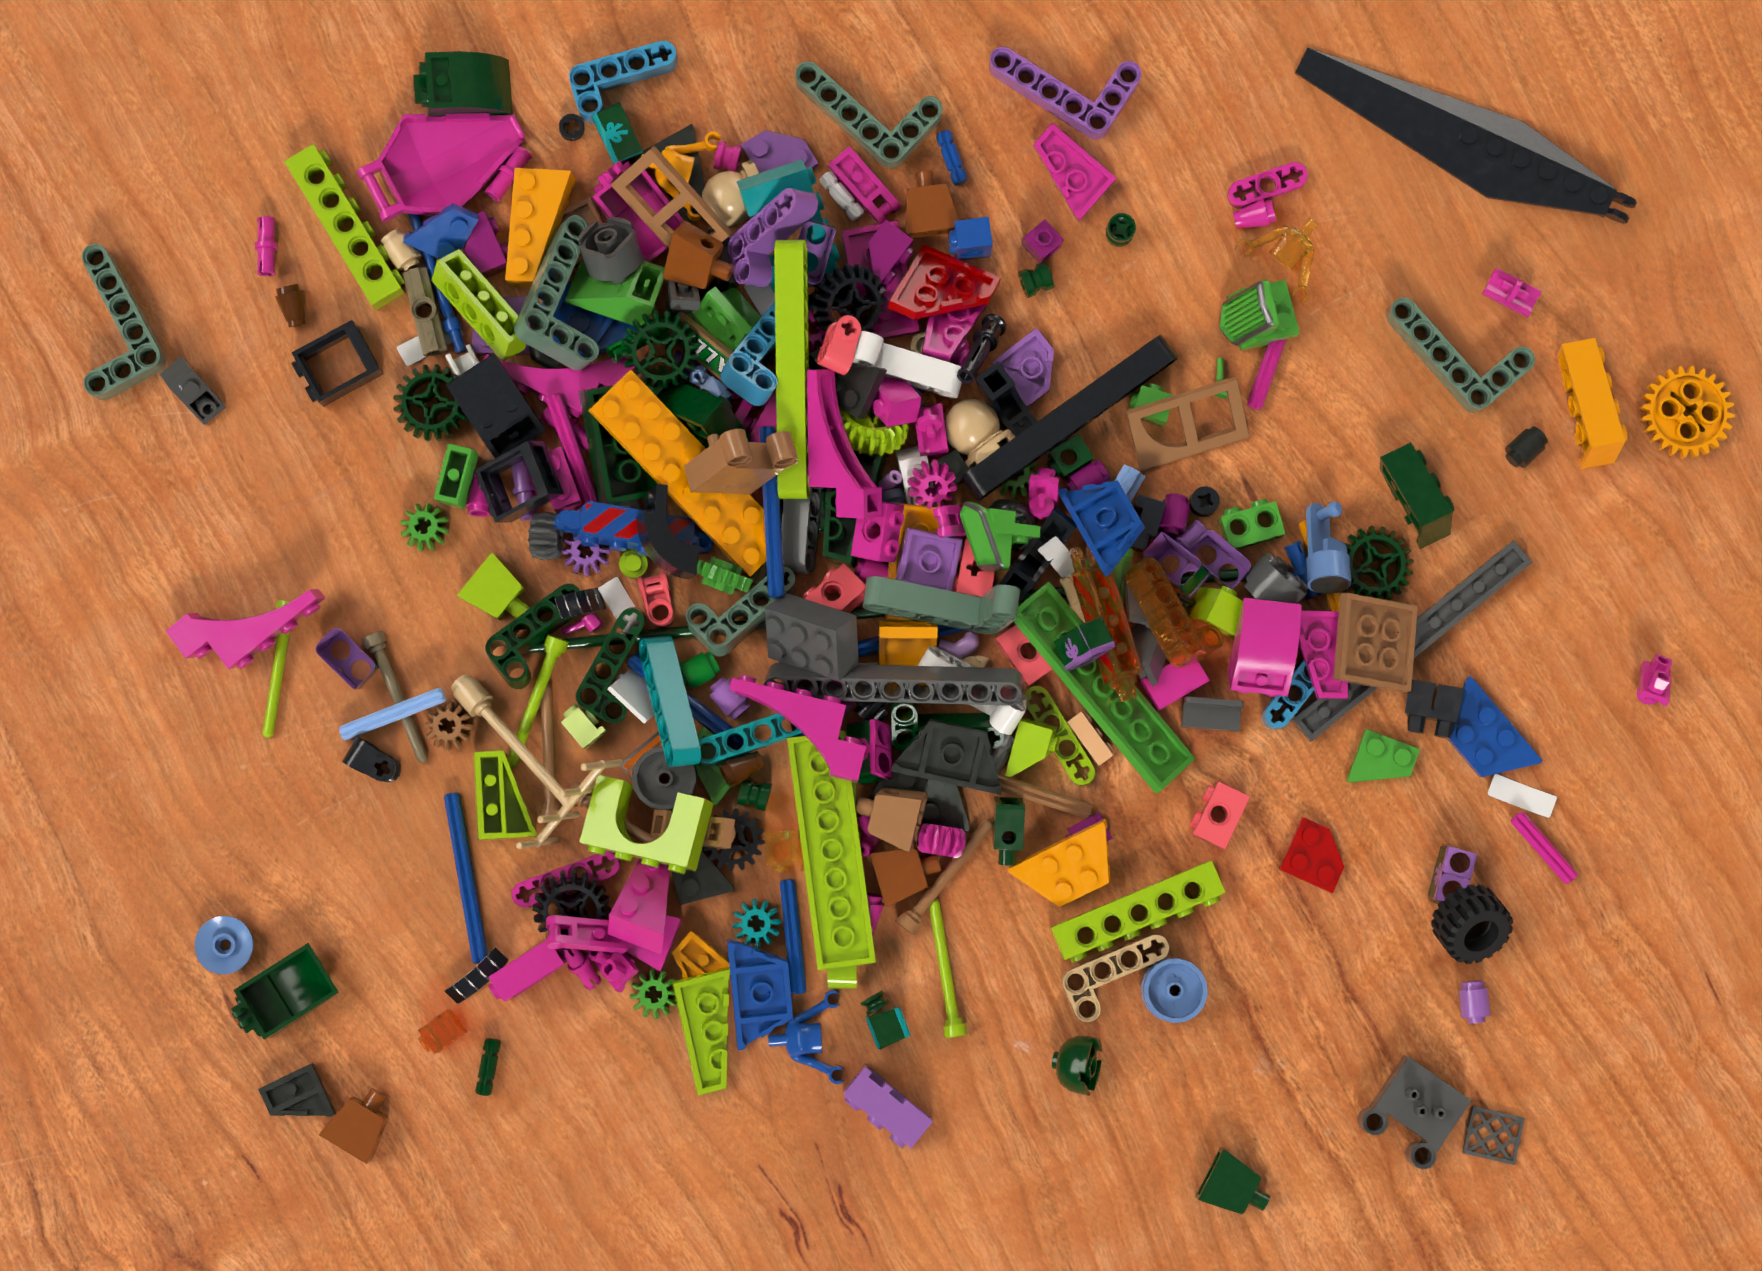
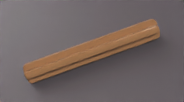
M998 774L1002 792L1084 819L1089 818L1092 805Z

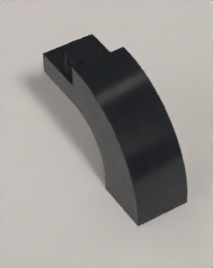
M999 361L975 378L985 402L994 409L1004 430L1009 429L1016 437L1037 422L1019 396L1015 382Z
M656 484L645 495L644 507L648 511H643L636 517L640 542L650 559L662 570L673 576L689 580L697 574L698 546L686 544L673 535L666 519L668 485Z
M1056 507L1041 526L1040 538H1033L998 585H1011L1019 588V602L1021 603L1052 561H1047L1038 549L1055 536L1065 545L1077 528L1074 520Z

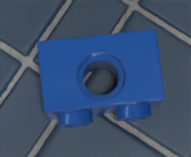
M989 217L954 221V228L949 231L948 237L950 254L955 253L956 258L962 261L990 257L993 243Z

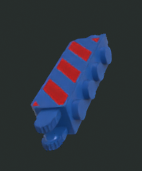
M588 501L577 511L564 509L554 517V528L560 531L563 530V532L574 533L573 540L581 541V544L584 546L597 547L599 544L609 545V549L614 551L633 549L637 550L639 555L648 556L640 542L636 525V517L646 510ZM666 514L669 529L677 539L686 544L698 546V554H708L711 552L712 540L706 533L694 530L695 524L690 518Z

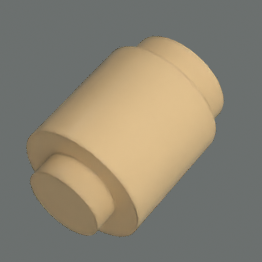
M395 229L381 240L389 259L399 272L404 270L406 272L409 269L417 268L420 265L418 260L422 255L418 249L403 243L406 233H402L400 229Z

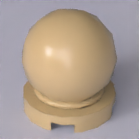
M752 159L741 163L743 170L740 173L725 171L716 174L707 181L702 192V199L728 228L741 226L751 219L744 207L736 181L759 174Z
M967 399L955 404L947 413L945 419L947 441L958 453L968 455V460L965 463L969 469L1007 443L1006 441L1009 442L1015 438L1009 429L1005 431L1000 430V421L994 409L986 402L977 399Z

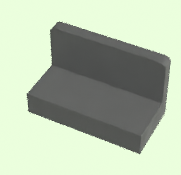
M1185 697L1182 704L1181 727L1239 732L1241 708L1244 707V701Z

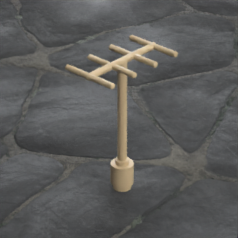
M468 674L462 675L451 686L454 698L472 717L477 715L483 716L563 805L556 814L539 816L537 818L539 823H549L535 840L518 842L516 848H538L543 845L558 843L559 838L557 836H548L562 820L578 818L580 816L579 811H569L583 794L593 793L594 786H591V784L605 768L622 766V760H600L599 762L581 764V770H591V772L577 788L563 789L491 709L493 697L475 677H470Z

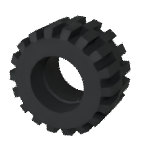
M1474 884L1467 885L1464 889L1463 887L1456 889V892L1453 894L1449 893L1444 901H1440L1437 905L1439 908L1434 910L1432 915L1434 919L1431 921V926L1436 938L1452 958L1460 963L1464 961L1465 964H1471L1473 961L1479 963L1484 958L1489 959L1492 957L1493 953L1499 952L1503 948L1502 945L1508 942L1510 938L1508 935L1513 930L1511 925L1513 918L1510 916V912L1490 888H1485L1484 885H1477L1475 887Z

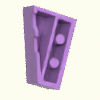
M866 1064L843 1091L846 1103L856 1111L862 1109L869 1115L867 1120L879 1130L884 1127L892 1134L889 1138L901 1148L905 1145L912 1148L933 1122L930 1116Z

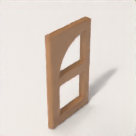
M655 146L610 184L668 249L675 230L670 228L665 221L688 202L715 230L709 235L723 242L732 233L727 225ZM652 163L658 167L680 192L657 213L629 184Z
M1235 376L1126 410L1139 465L1138 469L1141 472L1249 438L1238 381ZM1226 391L1234 427L1197 438L1190 402ZM1177 407L1185 438L1184 443L1169 444L1153 438L1144 429L1140 418Z

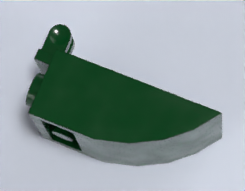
M425 52L424 62H419V75H413L415 104H422V107H427L428 116H445V114L456 113L513 114L508 59L479 52Z
M307 943L235 988L237 1005L231 1008L233 1011L232 1016L234 1019H238V1026L240 1029H244L245 1033L254 1030L259 1037L262 1036L265 1040L272 1038L299 1021L339 992L313 949Z

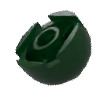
M1075 1036L1065 1041L1060 1047L1059 1052H1054L1052 1068L1056 1069L1057 1079L1067 1090L1087 1096L1091 1095L1089 1090H1095L1102 1060H1097L1096 1057L1097 1051L1102 1052L1099 1038Z

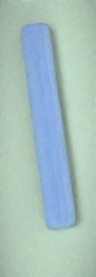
M442 688L430 690L343 724L339 727V732L343 740H349L444 703L446 696Z

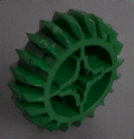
M658 310L653 311V320H649L648 315L643 313L642 318L645 323L641 325L638 320L634 319L632 323L637 330L633 331L629 328L625 330V333L632 337V339H622L621 342L622 345L630 347V349L621 351L622 357H631L624 362L626 368L635 366L632 371L636 375L642 373L640 380L643 383H646L648 377L651 378V388L656 387L657 380H661L662 387L667 388L666 379L670 378L674 385H678L676 375L680 374L682 378L687 379L688 375L683 369L686 367L689 370H694L695 365L689 359L696 360L699 358L698 353L691 351L692 349L699 348V343L696 341L689 342V340L696 336L695 331L685 333L690 327V323L686 321L679 326L678 324L681 320L679 314H676L673 320L670 321V312L667 310L664 312L663 319H659ZM655 327H667L674 331L664 337H657L649 330ZM642 336L648 343L649 350L644 355L645 358L639 361L636 355V347ZM681 337L684 343L682 358L678 362L672 355L671 349L676 344V340ZM651 340L656 344H667L665 350L670 359L665 355H660V353L655 355L656 350ZM661 361L665 362L671 369L653 371L647 367Z
M426 364L423 365L422 374L416 368L412 369V373L415 376L413 379H410L407 375L403 376L404 381L408 384L406 387L401 384L397 385L396 388L403 394L394 395L393 399L402 404L396 405L394 411L396 413H403L397 420L400 424L407 422L404 430L410 432L414 429L413 436L418 439L424 432V439L429 442L432 438V433H434L436 440L441 441V432L445 431L449 438L452 437L453 434L450 428L454 426L456 430L460 431L462 427L457 421L459 419L467 421L468 418L462 413L463 410L456 400L449 401L448 398L441 397L440 382L447 384L457 378L458 375L454 374L450 377L451 369L448 367L441 374V368L438 364H435L433 372H430L429 366ZM431 382L428 384L425 393L412 396L418 387ZM433 397L438 402H441L438 404H433L432 409L430 411V407L427 404H424L426 402L432 401ZM410 405H416L424 409L425 424L413 418ZM452 410L448 418L438 424H434L441 412Z
M1374 526L1368 527L1367 535L1362 528L1357 530L1358 538L1350 534L1347 539L1351 545L1344 544L1347 546V554L1350 557L1351 586L1345 591H1349L1354 587L1356 590L1353 594L1361 595V593H1364V596L1371 597L1373 595V598L1382 599L1383 595L1388 601L1392 600L1391 591L1396 595H1400L1402 590L1399 585L1406 587L1409 584V581L1403 576L1413 575V571L1405 568V566L1414 563L1413 559H1405L1404 556L1410 553L1411 549L1406 548L1402 550L1400 547L1405 542L1404 538L1395 542L1393 539L1396 536V532L1392 531L1388 536H1385V527H1381L1376 535ZM1370 542L1382 544L1392 553L1380 554L1374 546H1371ZM1361 545L1363 548V563L1353 569V556ZM1372 558H1374V561L1378 560L1379 562L1382 560H1386L1385 562L1380 564V566L1377 568V572L1375 571V568L1372 570L1370 568L1363 570V568H1365L1369 565V563L1372 562ZM1396 561L1395 576L1388 584L1385 579L1387 578L1386 567L1391 562ZM1369 575L1374 580V583H1378L1379 587L1368 586L1357 577Z

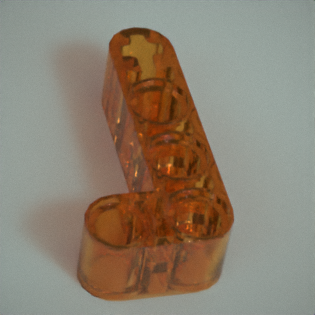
M1145 557L1126 572V584L1148 621L1165 656L1174 667L1184 668L1200 662L1223 645V635L1215 626L1206 625L1195 629L1157 560L1152 557Z

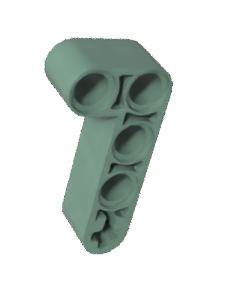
M783 567L784 583L788 581V585H784L785 593L794 595L796 592L795 574L788 567ZM766 576L720 617L703 603L691 605L686 612L688 628L709 652L715 656H725L766 621L765 607L778 598H770L768 596V580ZM759 598L769 600L765 606H757L755 601ZM700 615L707 618L702 624L692 622L695 617ZM742 616L748 619L743 625L733 623L737 617ZM718 635L726 637L725 642L722 644H715L712 642V639Z

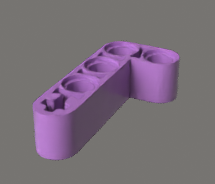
M791 188L783 190L730 237L727 251L730 263L734 265L733 274L736 282L757 287L769 285L773 272L768 254L774 250L776 240H786L814 216L818 207V200L814 193Z

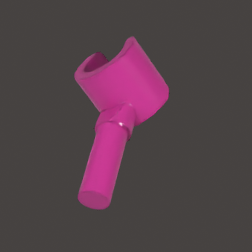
M588 614L577 623L561 628V632L565 635L586 626L588 631L592 633L600 628L603 623L598 615Z

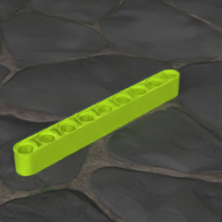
M805 239L776 240L774 264L777 432L788 431L791 433L798 457L796 464L777 474L779 499H809L808 397L806 385L807 370H809L807 243Z

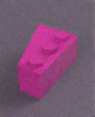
M639 858L609 914L608 935L662 955L670 876L669 865L659 863L658 868L641 864L642 859Z

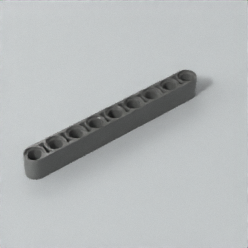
M779 662L774 663L768 669L764 685L767 686L768 682L782 684L785 686V691L794 693L796 689L813 692L812 697L822 700L827 695L839 698L841 701L1014 705L1021 699L1024 678L1018 670L1012 668L859 664V666L838 681L841 684H834L831 682L833 679ZM774 679H780L783 682L779 683L776 682ZM802 680H809L812 683H805ZM860 681L868 682L870 685H864ZM888 682H895L899 685L894 686L889 684ZM917 683H925L928 686H920ZM946 684H955L957 687H949ZM977 684H982V685H984V686H986V687H985V688H979V687H977V686H975V685H977ZM1005 685H1012L1015 688L1009 689Z

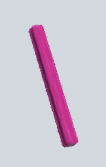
M555 393L546 397V402L582 503L584 505L588 501L599 502L562 394Z

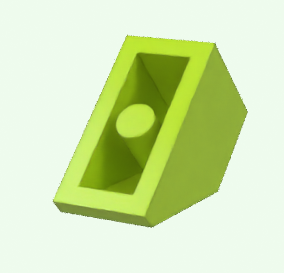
M1028 718L1021 719L1018 724L1005 776L1012 777L1050 756L1051 752H1056L1060 741V736L1056 735L1058 727Z

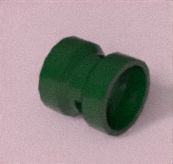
M1118 213L1110 218L1106 228L1107 241L1116 247L1128 245L1136 231L1134 219L1125 213Z
M1045 262L1036 264L1035 271L1032 269L1018 271L1019 281L1027 298L1035 296L1040 291V288L1048 291L1055 287L1052 275Z
M748 777L741 784L737 804L743 806L754 804L756 809L765 811L772 784L762 782L758 785L752 778Z

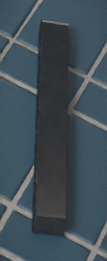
M1162 335L1157 336L975 465L962 476V479L979 501L984 499L1141 387V385L1175 362L1178 356Z

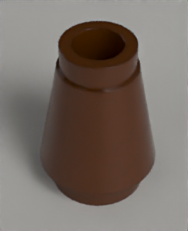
M294 284L277 288V296L275 298L288 323V327L306 324L304 319L303 290H300L299 285Z
M755 751L725 759L724 763L719 765V769L728 786L733 784L737 786L764 767V762L759 752Z

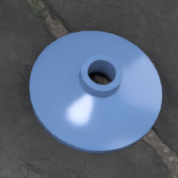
M218 916L210 919L202 925L195 938L197 959L204 968L216 974H230L240 970L247 964L253 952V937L249 928L242 921L231 916ZM225 939L231 942V947L227 951L221 946Z

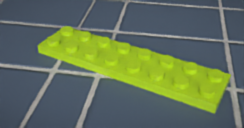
M840 731L838 740L844 741L845 731ZM806 736L787 738L817 970L876 963L852 781L829 776L830 768Z

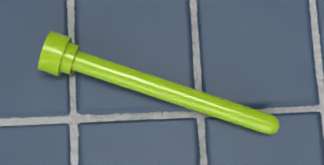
M277 600L276 609L290 603V601ZM282 632L277 636L262 731L265 738H271L274 735L290 632L285 635Z
M547 634L544 646H546L544 650L546 652L545 659L516 735L524 745L526 744L557 657H561L562 653L566 652L569 641ZM511 748L507 761L511 768H515L519 763L520 757Z
M935 899L929 906L947 1013L946 1026L943 1027L944 1037L968 1035L966 1023H963L962 1018H959L941 907L939 900Z

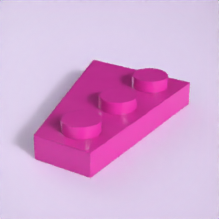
M1053 123L1033 145L1078 222L1116 181L1114 175Z
M988 304L929 316L922 354L950 362Z

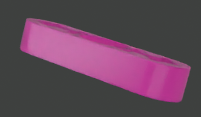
M1292 162L1236 181L1228 190V202L1231 206L1242 209L1259 200L1264 199L1266 201L1298 190L1307 180V170L1302 164ZM1290 170H1293L1295 174L1300 173L1301 176L1298 178L1297 183L1293 179H1289L1282 184L1285 188H1281L1280 179L1288 177ZM1264 178L1273 180L1275 190L1270 193L1263 192L1259 186L1260 181ZM1250 183H1254V191L1258 197H1254V192L1248 193L1244 201H1241L1240 197H1234L1237 188L1245 192L1251 189L1252 185Z

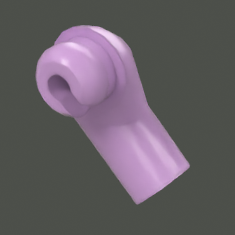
M897 470L887 472L879 480V487H882V490L885 491L900 488L902 475Z
M967 632L965 637L956 643L940 639L938 648L959 659H963L976 651L979 646V637L974 632Z

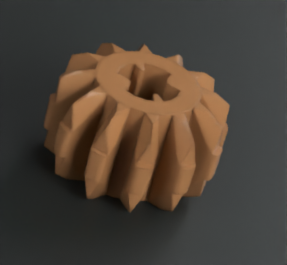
M447 702L446 711L441 704L436 705L438 715L430 711L427 713V716L434 720L433 723H424L425 728L433 729V731L426 735V738L430 740L437 737L433 746L439 748L444 742L445 751L451 750L452 742L457 749L462 748L459 739L462 738L465 741H470L471 738L464 734L465 730H474L473 725L464 723L469 721L472 716L469 714L461 716L464 711L462 705H459L454 711L453 702ZM446 720L455 722L456 726L452 727L455 730L452 733L442 729V726H446L443 724Z

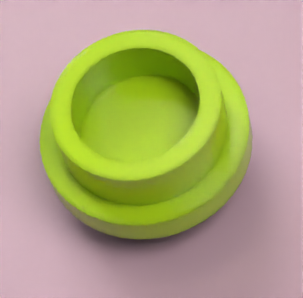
M632 549L622 554L619 560V567L625 576L637 578L646 572L648 560L646 556L639 555L637 550Z

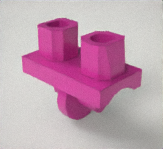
M1495 268L1482 295L1528 318L1542 291L1526 284L1519 278H1515Z
M942 403L931 407H920L918 420L915 422L920 457H942L944 453L949 452Z
M1038 468L1037 475H1030L1028 509L1038 519L1049 517L1056 507L1058 508L1059 478L1055 477L1056 470Z
M1656 654L1651 663L1643 661L1640 666V684L1637 688V698L1640 702L1648 705L1660 702L1661 705L1667 706L1670 701V668L1672 666L1670 658Z
M587 951L589 958L596 964L601 974L609 981L615 991L622 993L627 981L639 971L635 966L633 958L626 955V953Z

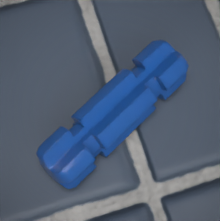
M950 130L941 131L937 134L936 139L939 147H942L941 153L947 169L951 171L952 183L954 185L963 184L967 181V174L965 169H962L963 163L956 144L952 143L954 142Z

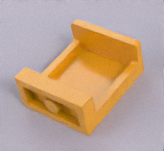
M879 621V665L918 666L929 646L937 647V624L923 621ZM888 682L889 684L894 686L899 685L895 682ZM917 683L920 686H928L925 683Z

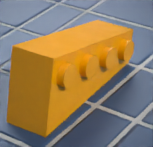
M1596 338L1564 343L1559 349L1557 359L1564 391L1571 393L1568 397V411L1570 417L1576 418L1577 421L1575 424L1576 433L1574 434L1576 446L1582 445L1584 456L1579 459L1581 469L1615 463L1625 441H1627V430L1625 425L1620 424L1619 403L1616 398L1613 399L1610 390L1612 389V379L1610 374L1605 372L1603 366L1605 362L1604 351L1602 347H1598Z

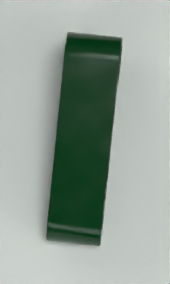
M573 584L560 586L487 640L485 651L488 658L511 688L523 689L531 681V672L522 655L543 641L547 634L551 635L575 617L562 619L556 607L555 597L580 591L577 586ZM546 612L554 614L553 618L548 622L539 620L540 616ZM522 629L530 631L527 638L519 639L516 637L517 633ZM504 646L507 648L503 655H493V651L497 647ZM521 668L524 670L520 677H510L513 669Z
M629 607L619 615L576 692V701L579 706L612 724L621 722L629 711L608 688L613 683L645 626L646 616L637 607ZM633 613H636L638 615L636 620L640 623L639 626L633 625L630 628L628 634H633L631 639L626 633L618 632L617 629L620 627L624 630L628 624L625 616H631ZM619 637L624 640L626 644L624 652L615 653L611 649L610 643L613 638ZM599 663H607L611 667L610 677L601 678L597 674L596 668ZM585 688H592L596 691L597 700L594 703L584 701L582 692ZM611 702L619 703L622 707V715L619 717L610 716L607 711L608 704Z
M891 702L892 744L900 751L906 749L929 719L987 731L991 749H997L1004 742V734L991 726L989 722L990 715L986 713L917 714V703ZM901 706H908L909 708H908V709H900L899 707H901ZM902 731L910 732L908 734H900Z

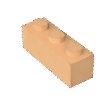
M1080 712L1070 719L1067 724L1098 767L1113 756L1112 751L1114 750L1108 742L1104 743L1101 739L1103 735L1097 727L1094 729L1090 724L1092 720L1089 715Z

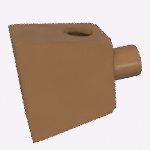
M885 787L876 794L874 800L861 796L857 803L856 813L870 817L868 826L870 834L910 852L917 844L918 832H920L928 793Z

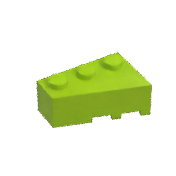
M1222 586L1221 589L1200 587L1192 599L1195 603L1189 607L1185 618L1191 621H1201L1210 626L1209 630L1215 633L1219 631L1232 638L1234 642L1243 601L1236 597L1238 594L1236 591Z
M504 750L474 752L473 767L477 841L536 837V831L530 820Z

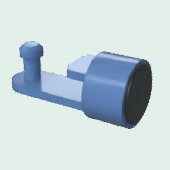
M1337 501L1330 502L1325 508L1320 503H1313L1306 509L1308 557L1306 559L1307 585L1310 590L1322 594L1338 593L1351 586L1350 557L1347 554V546L1330 536L1329 518L1342 514V506Z

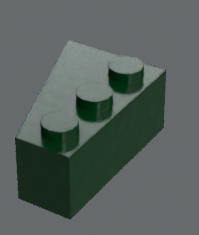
M671 380L667 388H663L657 395V398L692 434L704 440L702 445L705 448L709 447L707 438L711 434H718L720 439V435L726 431L733 429L745 430L732 412V404L725 397H716L704 388L699 390L687 381L684 383L678 381V385H674ZM745 430L747 439L749 441L751 439V436Z
M1410 442L1381 456L1380 471L1395 501L1399 500L1407 513V516L1404 517L1407 525L1413 523L1419 534V539L1416 542L1419 548L1422 549L1451 534L1452 516L1455 508L1451 499L1448 496L1444 497L1439 489L1441 486L1437 476L1433 472L1429 473L1425 466L1427 462L1421 450L1416 451Z

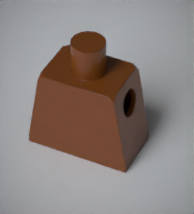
M931 170L917 172V187L907 189L906 234L912 239L948 235L949 231L954 228V221H959L947 184L934 185L933 172Z
M684 220L672 234L663 278L706 289L716 277L729 281L734 265L721 260L724 248L722 242Z
M913 848L910 852L894 850L870 854L885 907L891 906L927 888L925 876L941 871L937 855L920 859L917 848Z
M371 1088L364 1101L351 1097L324 1127L319 1136L366 1164L371 1162L389 1119L388 1116L378 1111L386 1096Z

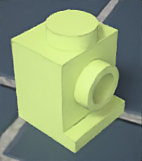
M574 704L563 714L565 719L561 723L585 750L608 732L603 726L597 728L595 725L599 721L587 710L583 712L577 704Z

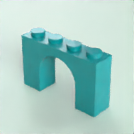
M800 159L736 182L748 216L751 217L761 211L787 188L814 193L812 185L816 184V179L812 168H806L804 162ZM816 193L818 207L816 213L810 219L829 224L827 218L822 220L820 210L824 209L820 194ZM813 224L808 227L806 238L812 244H820L826 238V231L821 225ZM835 243L832 244L824 273L832 274L833 267H837L835 261L840 260ZM807 252L808 272H811L817 268L818 258L814 253ZM774 254L768 256L773 274L769 284L773 293H775Z

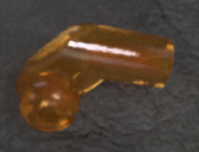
M926 391L921 396V401L925 407L942 403L943 414L946 412L945 409L950 408L953 404L949 397L942 395L937 397L932 391Z

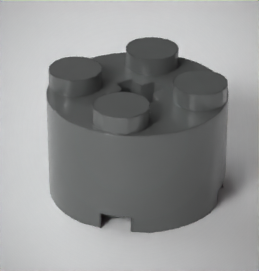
M620 217L607 218L608 222L600 225L598 221L591 223L581 232L578 239L579 248L590 277L600 281H611L613 284L625 282L628 275L633 273L644 261L631 223Z
M1270 552L1267 555L1264 554L1241 580V582L1246 583L1244 585L1245 588L1256 599L1298 604L1309 589L1304 579L1298 575L1295 577L1292 573L1288 572L1291 567L1279 556L1275 557Z

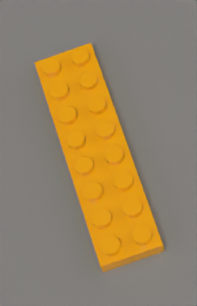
M629 370L588 411L658 484L668 485L667 494L735 565L743 568L742 572L747 577H751L766 562L764 509L750 494L690 492L684 465L706 448L632 370Z

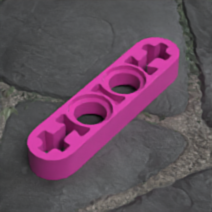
M605 852V856L597 854L516 884L512 890V899L520 907H531L539 902L535 900V894L529 896L530 901L528 903L524 899H519L518 894L522 892L521 887L525 886L527 890L537 888L534 882L539 880L540 888V885L545 883L546 879L550 876H555L560 880L561 871L566 873V878L571 877V871L578 866L586 868L589 882L594 878L588 862L594 861V866H598L603 863L604 857H607L608 860H614L615 865L611 867L612 872L607 873L605 869L596 871L599 875L597 879L598 882L609 879L620 871V860L614 858V853ZM566 890L563 893L567 894L575 890Z

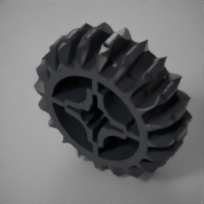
M844 264L843 269L833 267V275L824 273L826 281L824 283L819 282L817 286L821 288L820 291L812 293L817 301L810 304L812 309L816 311L812 316L819 322L818 327L826 332L827 328L836 322L832 311L836 310L840 312L841 317L846 315L855 317L860 323L861 331L868 330L869 332H874L872 325L875 322L878 324L882 323L878 316L880 313H886V309L881 305L888 301L887 297L882 295L886 289L880 284V278L877 275L873 276V271L868 268L863 269L859 264H855L853 267L849 264ZM856 282L864 285L866 295L858 293Z
M572 870L571 877L566 878V873L561 871L560 880L550 876L549 882L551 886L542 883L540 889L543 893L535 894V900L539 903L533 904V911L537 913L534 915V922L540 923L538 926L540 933L548 931L546 937L549 936V930L546 928V918L550 916L548 907L552 900L556 902V907L560 909L559 916L609 920L606 915L610 914L611 907L607 904L611 901L610 896L604 895L606 887L604 885L597 887L598 879L596 877L588 882V873L586 872L581 875V878H577L576 870ZM566 890H578L573 895L563 893ZM589 896L596 904V911L592 918L588 916V911L583 908ZM577 906V911L571 910L567 912V907L573 908ZM561 929V935H568V929Z

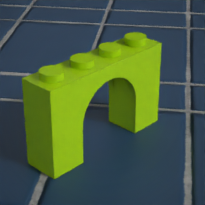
M602 775L596 778L579 841L589 846L588 852L605 856V852L610 851L615 853L614 858L631 862L632 857L642 859L641 864L658 868L659 863L669 865V871L685 874L686 869L696 871L714 803L705 798L677 793L671 820L663 835L653 842L638 844L630 838L625 825V817L633 785L624 780Z

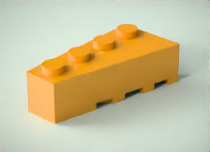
M515 168L505 280L511 287L531 288L552 237L560 226L565 209L569 205L568 200L577 181L572 171Z

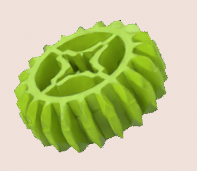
M839 406L844 429L853 451H858L859 455L867 453L870 456L872 454L883 456L884 452L892 454L894 450H900L901 445L905 444V439H907L908 423L887 427L871 408L865 419H857Z

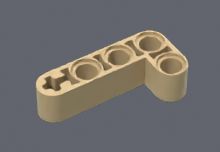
M1148 935L1067 970L1062 976L1061 984L1076 1018L1083 1022L1096 1020L1100 1015L1101 1008L1093 989L1164 959L1169 953L1168 941L1161 935ZM1152 940L1155 943H1161L1162 947L1158 949L1159 954L1156 955L1154 952L1146 953L1144 957L1147 960L1143 962L1142 954L1137 949V946L1140 945L1141 950H1145L1152 946L1150 942ZM1130 950L1135 954L1136 961L1133 966L1125 967L1121 963V955L1125 951ZM1099 962H1105L1109 966V974L1102 979L1097 978L1094 974V967ZM1077 973L1082 977L1083 984L1079 989L1072 990L1069 988L1067 980L1070 975ZM1089 1000L1094 1005V1012L1088 1017H1083L1079 1013V1005L1083 1001Z

